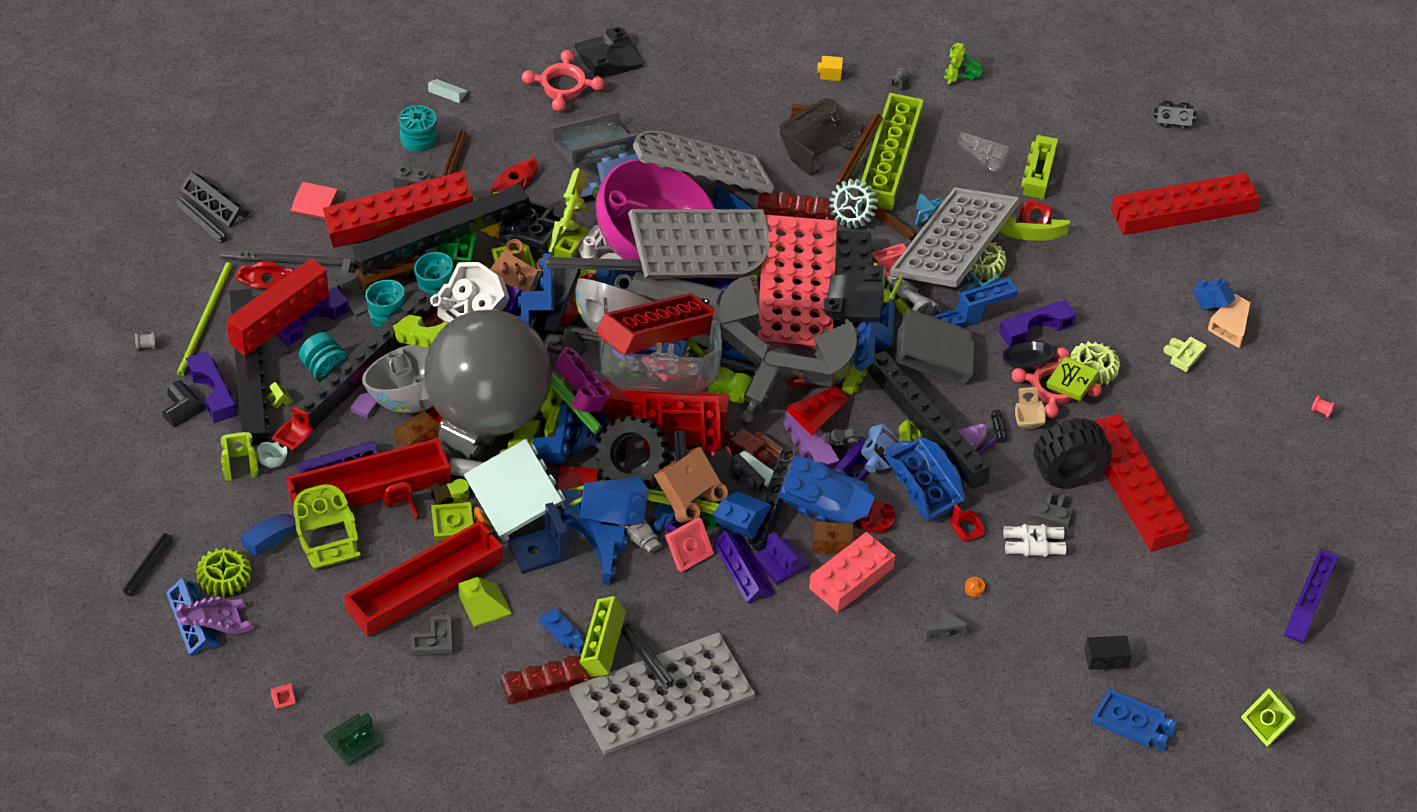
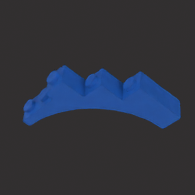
M556 489V491L561 490L566 499L563 501L565 509L561 505L556 507L561 512L562 522L577 530L592 545L600 560L602 584L610 585L611 578H615L616 566H613V562H617L618 553L622 554L623 547H627L628 535H624L625 527L606 525V522L580 518L581 502L570 506V502L580 498L581 491Z

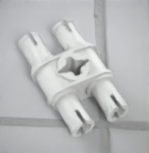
M1023 524L1017 527L1004 526V539L1017 538L1023 540V542L1006 541V554H1023L1025 557H1028V555L1046 557L1048 554H1066L1065 542H1048L1046 540H1063L1064 527H1046L1044 524Z

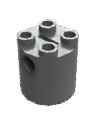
M444 419L439 424L438 438L440 443L468 460L480 462L484 457L486 449L491 447L495 441V437L476 436L460 431Z

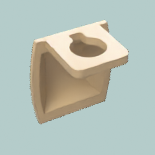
M1037 387L1020 388L1018 390L1019 403H1016L1015 417L1018 426L1032 429L1044 425L1046 419L1045 409L1042 401H1038ZM1028 392L1034 394L1031 401H1027L1023 395Z

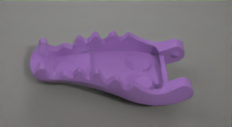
M219 596L217 598L211 597L207 601L204 598L202 601H196L193 605L184 606L183 603H180L176 609L177 618L183 625H199L228 634H241L254 628L251 621L241 623L238 611L246 608L244 599L228 600Z

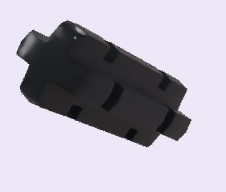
M999 409L992 410L991 419L994 432L997 435V442L1005 443L1007 441V433L1005 432L1002 412Z

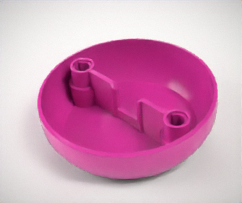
M639 159L623 162L608 173L599 188L595 204L598 226L606 243L620 258L628 260H640L628 214L631 209H715L704 189L685 172H678L670 167L662 168L651 162L646 164Z

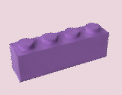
M786 411L785 420L783 421L786 431H790L793 443L798 445L801 457L815 462H823L828 465V468L834 469L839 464V459L831 445L823 441L824 433L821 428L811 436Z

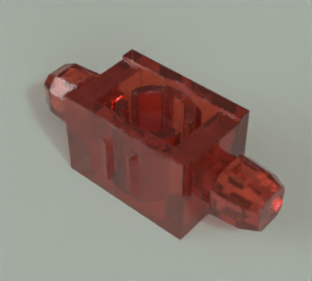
M744 429L737 433L729 430L724 433L723 438L730 444V450L733 455L746 451L763 464L770 462L771 455L764 450L765 442Z

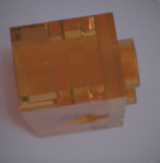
M422 411L394 430V442L401 448L436 439L439 435V424L425 411Z
M813 522L812 552L838 554L853 543V524Z

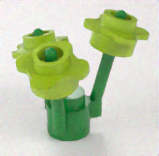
M958 42L950 49L949 57L951 58V64H949L948 69L944 73V78L947 79L949 85L951 82H956L957 77L973 81L974 78L978 79L982 73L983 66H981V63L964 54L966 48L963 43L960 44ZM964 58H965L966 60H968L969 62H971V63L968 64V63L964 62V61H963ZM961 65L966 67L965 72L968 75L958 74V69Z

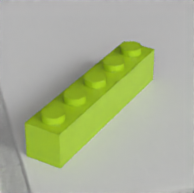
M854 363L851 372L842 384V391L850 395L857 392L858 385L862 383L863 376H866L869 366L859 371L855 368Z

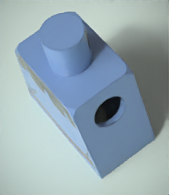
M884 424L870 428L861 450L862 455L868 460L865 469L871 473H874L876 469L883 470L891 467L884 457L886 456L885 449L900 442Z

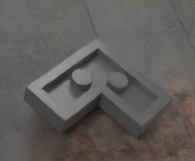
M451 615L430 616L431 633L410 634L411 656L453 653Z

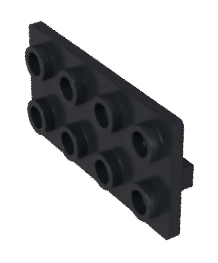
M555 269L554 312H537L532 325L536 331L555 332L560 326L561 318L574 291L576 281L581 274V269ZM537 271L530 291H544V288H541L540 285L543 271Z
M721 448L708 459L721 484L726 486L728 496L738 491L763 501L766 490L763 488L765 479L739 453L732 457L724 448Z

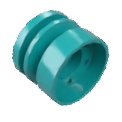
M413 105L405 108L400 113V143L404 148L413 152H424L435 146L437 142L436 114L432 109L422 105Z
M442 252L427 253L420 257L414 266L419 289L431 295L438 294L442 286L449 283L454 273L452 259Z
M394 280L375 282L369 286L365 294L369 318L372 325L376 328L380 327L406 302L403 286Z
M326 332L311 336L304 342L299 351V359L319 383L348 357L347 353L339 346L331 334Z

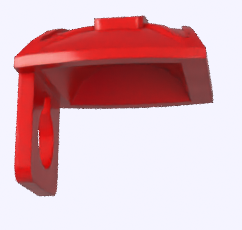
M297 407L292 409L293 418L282 425L271 438L274 442H279V445L282 447L286 446L290 451L299 447L313 431L308 413ZM298 414L304 418V422L301 421Z

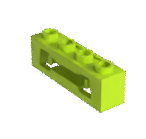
M1037 135L1036 141H1032L1030 152L1033 153H1029L1027 164L1030 165H1026L1024 176L1027 177H1023L1021 188H1024L1023 195L1044 199L1058 139ZM1038 158L1045 160L1042 178L1040 174H1035Z

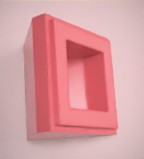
M291 683L271 689V697L276 709L296 704Z

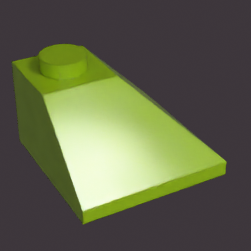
M476 577L459 583V598L474 627L512 615L496 582Z
M1268 688L1241 716L1267 747L1297 719L1291 703L1279 690Z

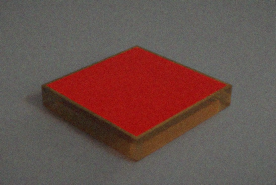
M560 465L556 489L568 490L584 486V483L597 482L598 469Z

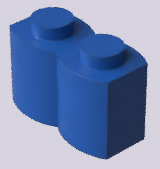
M1226 279L1201 280L1196 283V287L1192 290L1202 309L1226 307L1236 299Z

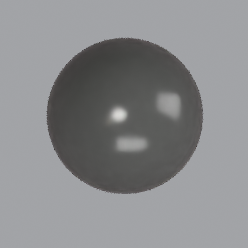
M476 310L453 319L435 336L425 359L424 381L432 405L446 422L458 430L471 435L482 437L500 436L523 427L540 411L551 387V360L542 338L526 321L511 313L500 310Z

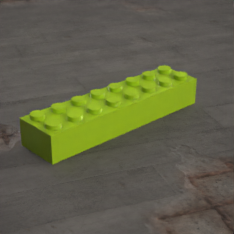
M890 92L882 114L883 119L879 124L861 183L863 181L866 182V187H872L870 192H876L872 199H878V202L873 203V205H878L884 210L892 211L920 122L924 100ZM859 190L858 197L863 196L864 193Z

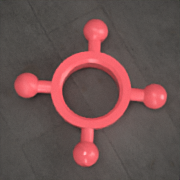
M565 50L561 53L563 63L549 66L542 75H537L531 70H527L522 74L524 83L532 84L534 81H537L544 87L546 94L554 99L552 107L557 112L565 109V101L576 98L588 86L596 91L602 90L605 86V81L601 77H595L593 80L585 79L584 72L579 67L570 64L574 60V53L571 50ZM566 75L575 78L578 84L569 90H558L553 88L548 82L553 77Z
M1058 348L1055 351L1054 356L1057 362L1047 363L1045 366L1038 368L1034 374L1026 373L1022 368H1016L1012 372V379L1015 382L1022 383L1026 380L1034 387H1037L1038 397L1048 403L1044 407L1045 415L1048 418H1055L1058 415L1059 408L1057 405L1069 403L1073 399L1064 394L1050 393L1040 383L1042 378L1054 373L1064 357L1069 358V351L1066 348ZM1093 382L1087 394L1090 397H1098L1102 392V388L1098 383Z

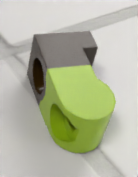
M457 479L453 483L439 486L438 482L430 484L431 496L435 505L460 503L469 498V483L464 479Z

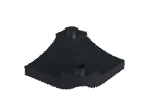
M621 27L607 29L606 33L600 37L575 43L576 51L587 69H591L594 76L606 73L614 76L643 68L642 61L630 43L629 35Z
M530 200V211L502 221L499 228V240L507 244L510 240L517 239L523 244L544 250L549 244L555 221L559 222L563 215L554 213L551 206Z
M866 265L865 269L858 272L831 275L827 298L824 299L823 305L825 314L832 319L844 322L846 319L849 322H880L885 295L886 273L884 265Z

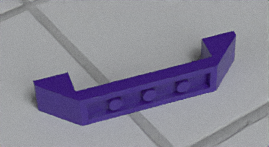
M1324 548L1319 549L1294 607L1284 636L1301 643L1304 642L1324 590L1340 557L1339 554Z

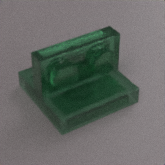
M358 713L324 734L326 742L348 767L383 746V740L373 730L372 717L368 713L362 716Z

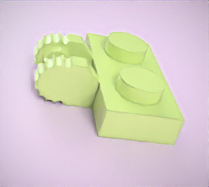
M1192 337L1185 343L1173 338L1170 340V345H1166L1163 351L1172 357L1170 364L1187 372L1205 351L1206 345Z

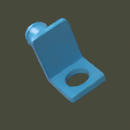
M920 194L916 204L919 212L915 225L926 224L944 200L937 198L929 201L923 194Z
M969 271V283L959 288L958 294L960 295L962 292L998 282L1000 277L997 275L983 284Z

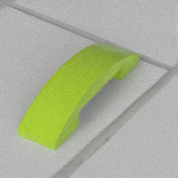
M1009 217L999 230V233L1022 240H1052L1068 235L1070 220L1052 219L1050 225L1016 223V217Z

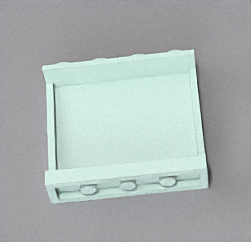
M526 439L464 474L503 543L510 540L509 534L544 515L545 504L553 502L555 508L561 505L565 509L563 501L566 499L561 490L556 491L554 488L556 485L555 480L551 474L547 476L545 470H547L545 463L542 459L538 461L536 457L538 452L533 444L529 445Z

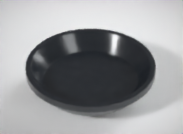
M1042 341L1020 342L1008 347L1003 352V360L1006 364L1014 369L1022 368L1025 371L1045 366L1054 356V348Z

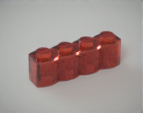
M772 191V193L765 192L759 194L757 209H763L764 215L829 220L831 209L829 205H831V201L825 197L795 196L791 193H776Z
M571 655L561 661H548L542 666H528L522 671L506 672L501 676V686L508 704L512 705L528 699L543 697L547 694L562 692L570 689L572 686L588 681L586 669L580 663L581 656Z

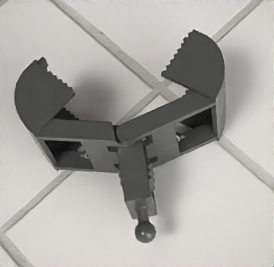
M757 275L742 277L732 282L723 293L719 308L722 338L759 368L755 372L753 381H751V385L746 393V402L749 405L740 415V420L744 424L752 423L754 419L753 412L756 407L761 410L763 409L769 395H771V391H773V387L776 386L777 379L789 381L804 379L801 383L832 388L849 375L856 359L857 335L852 322H849L848 319L845 320V325L842 324L841 327L837 326L836 329L833 328L828 333L824 332L823 335L820 334L819 337H814L819 348L815 353L816 358L787 354L785 351L780 353L776 352V350L774 351V349L772 351L769 345L752 333L762 329L760 321H758L759 317L757 316L760 311L758 308L759 304H757L756 295L754 294L758 290Z

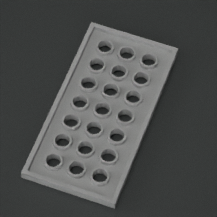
M954 187L890 269L891 276L899 277L903 275V278L957 287L1020 204L1019 197Z
M719 632L656 655L666 670L669 667H674L678 670L675 673L668 672L674 679V686L669 689H665L658 679L652 680L648 678L653 672L643 660L612 671L608 675H602L570 687V693L604 755L755 698L753 689ZM707 653H711L715 657L713 659H707L704 657V655ZM693 660L696 662V665L689 666L685 662ZM721 669L724 673L717 675L713 673V670ZM696 676H703L705 680L699 682L694 678ZM632 681H637L640 683V685L638 687L630 686L629 683ZM677 683H684L686 684V687L680 689L677 688L675 685ZM725 684H729L733 688L731 690H725L722 688V686ZM619 688L621 693L614 694L610 690ZM666 690L668 694L661 696L657 694V691ZM711 691L714 693V696L706 697L703 693ZM600 695L603 699L595 701L592 699V696ZM647 697L649 701L642 703L638 701V698ZM687 698H692L696 702L694 704L685 703V700ZM621 704H628L630 708L623 710L619 706ZM673 705L677 709L671 712L666 710V707ZM602 711H609L611 715L604 717L600 713ZM654 712L658 717L651 719L647 717V714ZM634 719L639 724L632 726L628 724V721ZM618 727L620 731L613 733L609 731V728Z

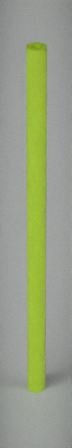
M229 262L225 264L179 366L178 375L184 376L187 370L186 358L193 356L233 265Z

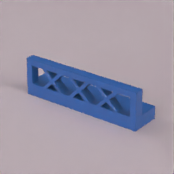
M181 578L166 594L188 653L193 656L204 646L216 649L220 643L213 628L191 625V629L188 631L187 625L181 624L177 618L176 609L180 603L187 606L195 604L198 600H203L197 583ZM180 590L179 599L176 600L174 594ZM197 636L199 642L193 646L194 637Z

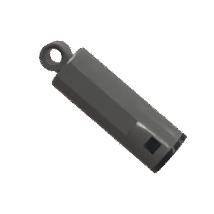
M637 271L634 276L621 274L615 280V287L632 292L651 301L692 293L717 313H719L721 298L725 292L722 289L677 278L645 279L643 271ZM625 279L629 280L628 288L623 286ZM719 314L714 323L720 324Z

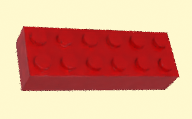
M310 258L228 317L226 320L229 344L246 356L250 352L255 351L265 341L270 340L276 333L282 331L291 322L296 321L302 314L311 310L320 301L325 300L329 295L327 269Z

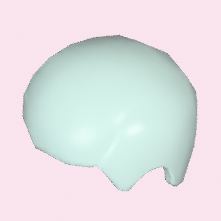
M279 442L261 443L256 450L258 461L268 468L279 467L285 461L288 454L287 447L282 448Z

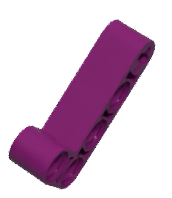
M565 347L555 366L577 392L572 402L573 407L581 412L601 411L610 396V391L575 350Z

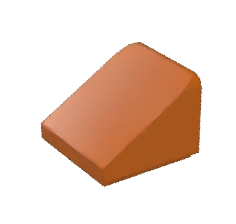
M475 507V523L480 520L489 531L495 530L487 514L480 508Z

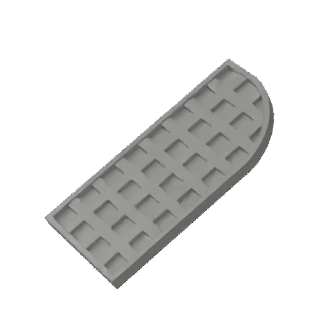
M660 131L639 133L633 144L639 160L646 164L650 162L655 163L662 168L670 167L678 172L686 171L694 176L702 175L713 181L717 179L728 185L737 184L744 189L752 188L760 193H772L774 189L772 182L755 155Z
M631 209L628 213L645 279L743 277L758 268L767 256L770 246L769 230L763 209Z

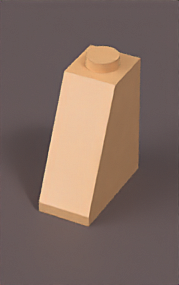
M1234 294L1236 299L1229 306L1220 308L1211 317L1208 330L1240 348L1245 333L1250 302Z

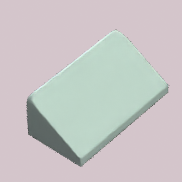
M438 79L428 83L429 92L458 103L468 93V90Z

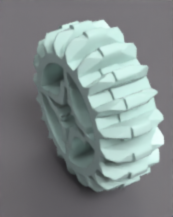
M849 179L848 184L845 181L842 182L843 188L839 185L836 186L838 192L832 191V194L836 196L835 199H829L834 202V204L829 205V208L835 209L831 212V215H837L835 220H841V225L844 226L847 223V227L851 228L853 224L855 228H858L859 223L865 226L864 219L868 222L871 221L868 217L869 215L875 216V213L871 211L872 209H878L877 206L873 205V203L878 202V199H872L876 192H870L872 187H866V182L863 181L860 184V180L856 179L854 183L852 179ZM859 189L864 195L855 197L851 190ZM845 194L846 201L844 204L840 205L841 199ZM852 200L857 201L856 207L850 206ZM867 200L866 209L862 213L861 206ZM852 210L856 218H848L843 212Z

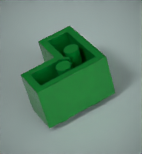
M467 234L437 246V252L447 254L452 259L454 271L458 263L474 262L476 234Z

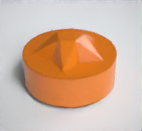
M970 577L966 580L964 590L969 596L979 597L984 593L985 583L981 578Z

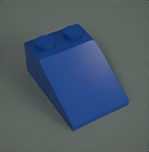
M640 477L584 483L579 516L583 519L621 525L643 523L649 490Z

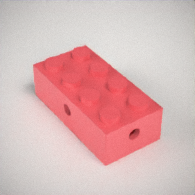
M866 532L812 573L809 589L836 612H839L893 570L895 555Z

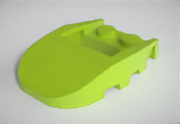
M320 485L305 489L297 495L294 501L296 530L300 544L313 570L360 557V551L358 552L357 548L358 536L354 515L347 505L348 502L340 489L332 485ZM344 522L348 534L347 539L310 548L306 532Z

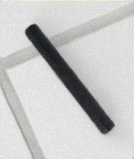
M630 623L622 625V633L665 689L673 687L674 679Z

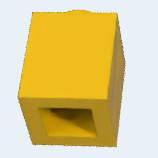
M822 56V62H818L817 73H820V79L841 81L843 57Z

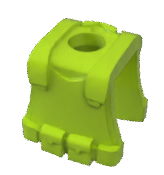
M248 432L227 434L221 437V446L223 448L221 463L226 481H232L229 458L249 455L251 478L258 476L257 456L254 447H252V435ZM236 442L243 444L240 448L232 447Z

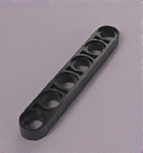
M786 447L781 451L767 487L763 502L770 505L775 503V506L769 510L764 521L769 520L768 524L762 528L760 526L754 538H749L748 540L755 551H761L766 548L768 535L773 532L784 501L778 497L780 491L775 494L773 492L777 487L782 488L795 454L799 455L793 447ZM794 453L791 459L786 460L789 454ZM787 470L784 476L779 477L782 471ZM762 537V541L755 545V541Z

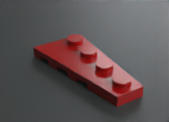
M834 386L789 405L786 411L813 436L826 421H829L846 404L849 398L841 389Z

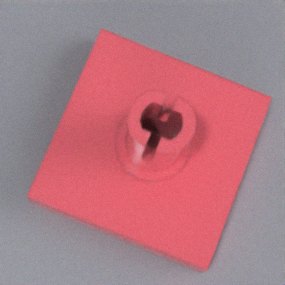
M697 517L665 535L676 567L680 572L714 554L701 518Z

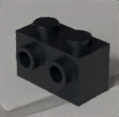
M1127 635L1087 637L1084 651L1088 669L1102 670L1105 668L1122 669L1129 667L1132 654Z

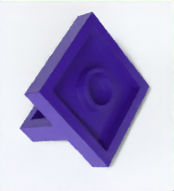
M775 532L768 535L766 548L754 554L758 565L776 585L809 568L808 561L786 537L781 540Z

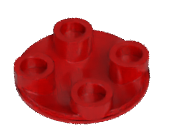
M873 500L867 517L860 518L857 521L867 531L873 533L886 532L895 523L893 506L890 503Z

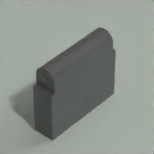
M907 309L903 316L902 324L898 328L896 363L965 386L973 375L974 341L971 340V330L912 309Z

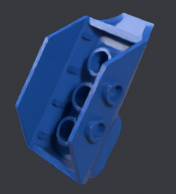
M920 437L914 441L902 440L885 449L886 456L884 457L895 471L898 480L907 488L911 502L925 520H936L954 509V505L957 504L959 506L965 500L958 470L949 461L946 452L937 443Z
M795 454L778 497L794 509H797L799 514L814 516L818 522L824 524L829 522L831 524L851 527L854 521L867 517L875 495L869 490L867 483L847 476L846 472L840 469H830L823 462H815Z

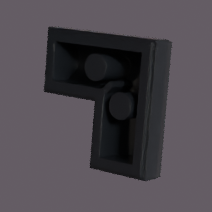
M177 380L169 386L167 391L168 396L175 404L162 411V414L175 428L206 410V406L183 381Z

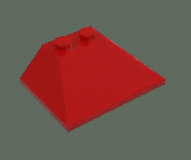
M642 393L643 418L662 427L663 431L670 437L669 443L675 445L674 432L683 430L686 434V445L702 446L703 451H719L722 448L720 395ZM644 439V450H650L648 442Z

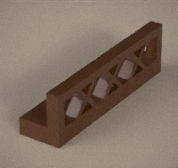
M425 251L384 266L389 268V271H381L379 268L368 272L373 274V276L367 278L364 277L360 268L356 269L355 274L362 283V294L364 297L369 286L381 280H394L401 285L416 281L414 266L417 260L413 258L417 256L422 257L426 254ZM399 262L407 263L404 266L396 265Z

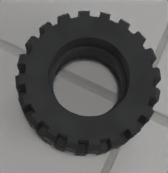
M626 416L625 419L619 418L615 420L614 425L610 423L606 427L607 432L600 434L599 437L602 440L600 443L597 442L595 447L599 449L598 453L595 454V460L599 461V464L596 466L598 471L603 473L601 476L606 481L640 477L647 489L658 487L659 485L654 474L669 465L670 461H674V455L671 454V451L674 449L673 445L669 443L670 437L659 425L639 416ZM635 436L642 437L648 442L650 447L649 461L642 470L636 473L626 472L622 469L619 462L620 449L628 439Z
M1073 418V420H1064L1063 423H1057L1053 425V428L1047 429L1044 435L1038 438L1033 456L1045 482L1057 488H1074L1080 484H1087L1090 480L1093 481L1099 474L1105 471L1112 458V449L1102 427L1097 422L1087 418H1082V420Z

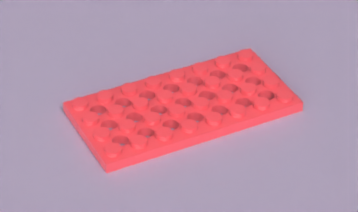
M765 215L769 230L770 246L767 256L761 263L758 321H760L762 329L757 331V337L771 346L816 349L814 335L820 334L824 330H833V319L825 314L823 305L824 299L827 298L831 275H835L837 221ZM783 231L786 235L779 236L776 232ZM800 232L804 237L798 238L795 236V233ZM820 234L822 238L815 239L813 235ZM781 246L785 248V251L779 252L776 250V247ZM801 248L804 252L796 253L794 249ZM818 249L822 253L820 255H816L812 251ZM782 262L785 266L777 267L775 263ZM799 263L803 268L797 269L793 265ZM818 265L821 267V269L814 270L812 266ZM779 277L782 278L784 282L777 283L774 281V279ZM799 279L802 281V284H794L793 280ZM818 281L821 285L814 286L811 282ZM779 293L783 298L777 299L773 295ZM799 295L802 299L794 300L792 296ZM816 296L820 301L813 302L810 298ZM779 309L782 311V314L776 315L773 313V310ZM799 311L801 315L793 316L791 312ZM816 312L819 314V317L813 318L810 316V313ZM779 325L782 329L775 331L772 329V326ZM798 327L800 331L793 332L790 328ZM815 328L819 332L817 334H812L809 331V329Z

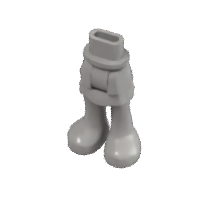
M889 275L886 278L890 283V288L894 289L899 277ZM902 279L896 294L906 302L911 301L914 304L912 310L929 316L940 314L941 308L938 303L919 294V288Z
M645 519L643 523L617 524L618 526H624V531L628 538L640 546L642 550L646 549L649 554L661 547L658 536L654 534L652 527Z

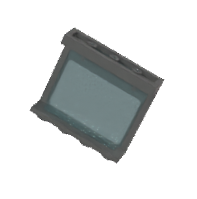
M618 111L551 127L554 145L573 167L601 161V158L608 156L614 158L618 157V154L629 152L630 154L635 152L633 144L638 133L628 134L621 127Z

